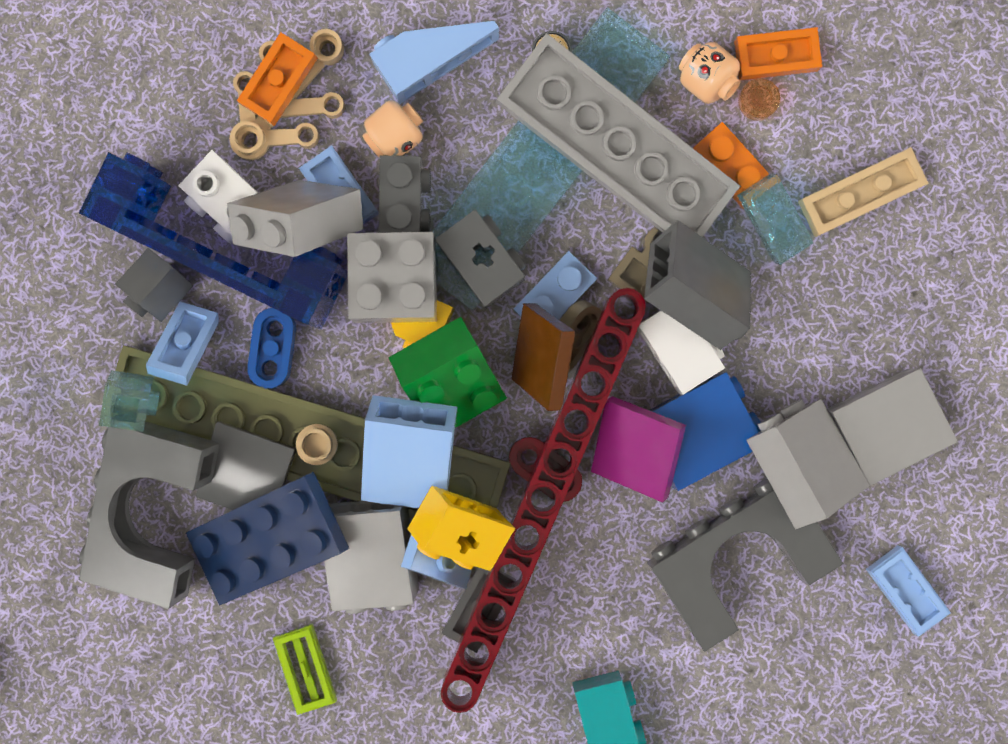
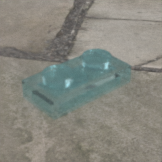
M770 173L737 195L775 264H783L814 243L777 174Z

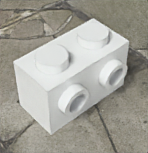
M213 150L178 185L188 195L184 202L201 217L208 213L217 222L213 229L231 245L233 242L227 203L259 193Z
M659 311L640 323L638 328L639 334L678 394L684 395L725 368L720 360L725 357L722 349L719 350L663 311Z

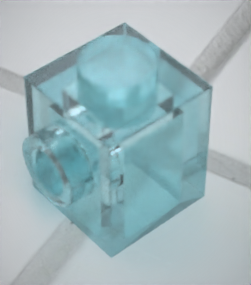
M111 370L104 388L99 426L143 432L148 415L156 416L160 392L152 391L154 377Z

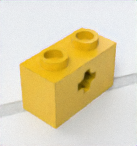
M435 486L430 487L407 528L418 542L417 548L426 556L433 559H439L443 556L452 559L463 568L471 570L476 566L488 571L492 570L515 530L513 525L497 508Z

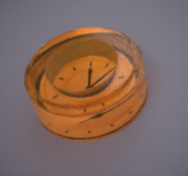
M764 78L749 81L743 87L738 97V105L741 112L747 118L755 121L769 118L780 104V92L777 86Z

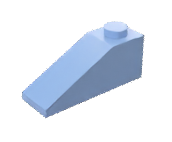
M495 21L403 31L396 37L389 35L381 39L375 45L374 51L369 55L373 65L398 103L401 104L499 40V27Z

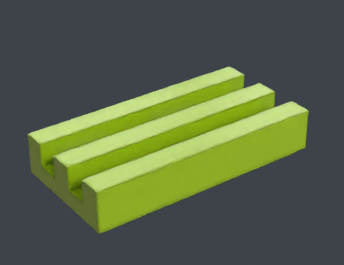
M313 623L274 636L272 639L297 715L336 703L337 697ZM302 637H306L324 697H319L301 641ZM289 641L293 643L311 701L306 703L304 702L286 647V642Z

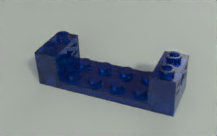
M108 152L79 214L302 323L322 329L348 276V271L341 267L343 259L323 247H318L293 257L281 283L254 271L252 277H249L247 273L250 268L219 253H216L214 259H212L213 250L179 234L175 241L177 232L154 222L171 188V185L160 179L163 172L126 152L123 159Z

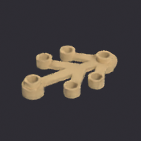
M321 29L311 37L310 50L315 53L318 59L280 118L324 114L328 118L335 119L344 113V100L335 92L326 93L323 97L297 99L325 65H334L343 57L344 46L335 31ZM267 41L261 45L259 49L261 60L264 59L266 52L271 48L274 41ZM325 44H333L335 51L332 55L325 56L321 54V49ZM242 71L234 77L233 86L238 93V98L242 93L240 82L245 78L251 79L253 76L251 72ZM331 99H336L340 103L339 108L334 112L326 110V103ZM239 104L240 122L233 127L229 138L232 150L239 157L245 160H256L264 156L269 147L300 144L305 149L313 148L318 144L320 135L316 127L311 123H301L296 129L271 130L272 124L259 116L257 117L256 114ZM305 129H310L314 133V137L310 142H302L300 140V134ZM248 134L257 135V143L252 147H246L244 144V139Z

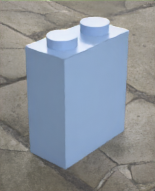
M373 395L365 418L361 501L419 508L431 486L448 491L457 407Z

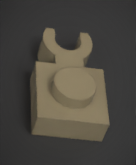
M653 228L645 235L643 239L644 250L642 252H639L632 246L607 281L618 289H635L644 298L650 243L659 230Z

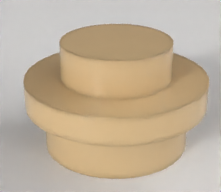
M312 424L305 427L299 433L296 440L298 455L304 462L311 465H322L329 462L336 454L338 448L335 433L329 427L322 424Z

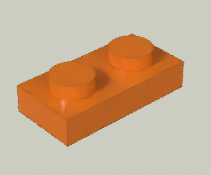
M818 27L737 36L734 41L736 59L740 63L739 80L818 72L822 68Z
M280 32L237 99V102L275 126L317 61V56Z
M723 122L693 147L695 151L740 185L732 198L743 210L776 182Z

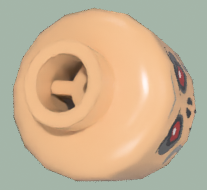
M715 42L694 45L685 54L679 65L682 85L705 104L714 103L720 98L724 101L728 100L740 85V80L737 79L740 70L739 61Z
M389 100L364 121L366 133L362 136L379 158L380 155L405 156L422 141L423 135L418 126L424 121L409 102L402 107L398 102Z

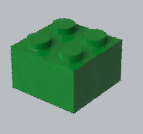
M462 317L453 320L388 357L401 387L410 400L457 407L455 428L507 399Z

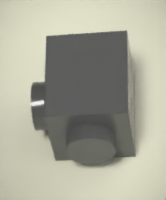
M147 248L115 283L117 287L128 295L123 300L128 307L141 317L149 312L160 322L165 319L193 287L176 269L150 248Z

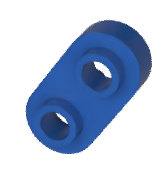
M278 308L265 309L257 315L253 323L247 369L252 382L262 388L282 386L288 380L291 373L296 323L293 317L284 310ZM279 321L283 326V331L279 336L274 337L270 333V325L273 322ZM269 361H274L277 364V372L273 376H268L264 371L265 364Z

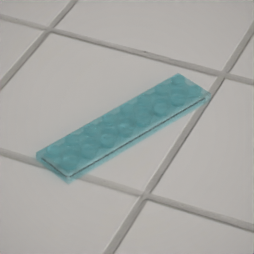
M608 7L572 51L575 56L635 103L671 57ZM518 121L432 232L435 239L473 210H476L481 218L488 214L498 226L502 235L497 237L505 250L507 251L513 247L519 254L583 170ZM436 243V283L470 310L474 311L480 304V301ZM478 249L475 252L477 260L474 264L476 266L480 263H484L487 268L492 265V251L484 253L481 249Z

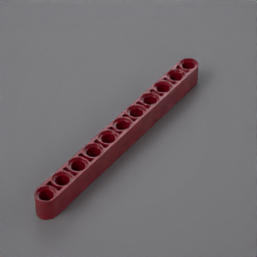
M619 289L606 301L565 395L563 406L558 411L510 522L515 530L492 570L487 575L444 675L441 699L445 707L452 712H467L474 707L493 666L646 309L645 300L641 293L635 289ZM625 297L633 302L635 312L631 319H622L615 313L614 304L618 298ZM602 335H612L618 341L619 349L615 356L608 358L599 352L597 344ZM588 372L597 373L603 382L601 391L593 396L587 395L581 388V380ZM572 410H580L586 416V426L579 433H570L565 428V417ZM558 448L566 449L570 454L569 465L560 471L550 468L547 461L551 451ZM539 487H548L554 492V500L546 508L536 507L531 502L532 493ZM525 525L532 526L538 532L536 541L527 546L519 544L514 538L517 529ZM507 564L516 565L522 572L520 578L514 583L502 581L498 576V571L501 567ZM488 603H498L504 608L505 614L499 620L492 621L484 617L482 609ZM475 641L482 642L488 648V652L482 658H473L466 652L465 648L467 645ZM462 680L467 682L472 690L467 695L458 696L452 693L449 686L454 681Z

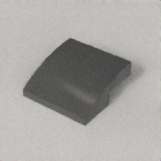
M219 421L216 423L211 437V441L220 443L213 479L211 483L197 489L196 497L231 510L247 504L285 485L297 450L295 447Z

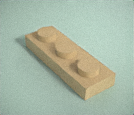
M910 147L799 200L798 203L814 237H817L929 183Z

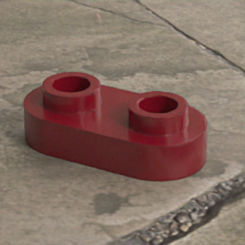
M523 437L517 440L509 452V462L512 469L527 482L545 444L534 437ZM527 449L534 450L537 455L536 461L532 464H525L521 460L523 451ZM554 450L551 451L547 460L549 467L557 471L567 468L570 463ZM578 469L563 502L572 500L581 490L582 476ZM537 488L554 500V492L550 488Z

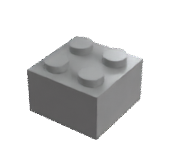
M433 232L347 233L349 320L354 323L437 322L436 241Z

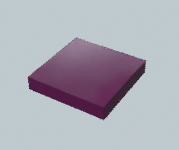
M611 396L607 399L604 406L591 472L663 503L669 498L686 425Z

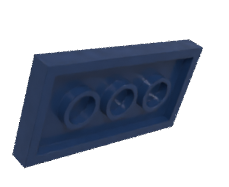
M314 472L186 532L219 606L350 549Z

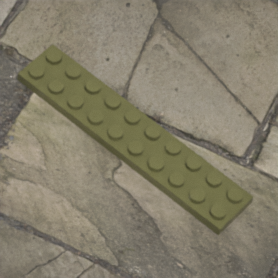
M123 345L99 423L109 426L111 422L133 417L211 440L216 423L222 421L295 448L297 437L305 427L312 424H322L329 427L337 437L338 448L336 454L325 464L311 465L304 462L296 451L286 480L293 482L314 472L323 491L354 501H361L364 417L269 388H262L256 384L200 367H196L186 386L148 374L146 363L152 353ZM453 445L448 491L497 508L510 462ZM408 507L409 517L414 518L419 508Z

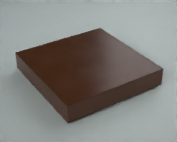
M523 303L511 379L547 411H560L563 406L575 331L536 303Z

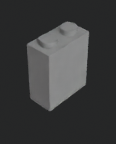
M296 180L227 203L233 245L293 257L346 237L347 233H356L364 229L360 189Z
M921 368L906 369L827 409L870 486L958 442Z
M802 399L780 410L783 417L778 413L757 424L761 431L747 439L751 450L795 529L829 518L870 486L822 399L805 405Z
M368 501L329 504L350 548L324 561L332 611L345 610L349 614H358L365 612L369 608L385 607L387 610L397 611L413 605L419 590L417 572L401 567L411 536L407 529L410 525L408 507Z

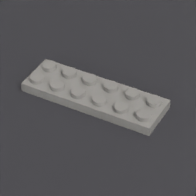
M547 33L496 99V104L662 233L679 220L703 237L740 187L720 169Z

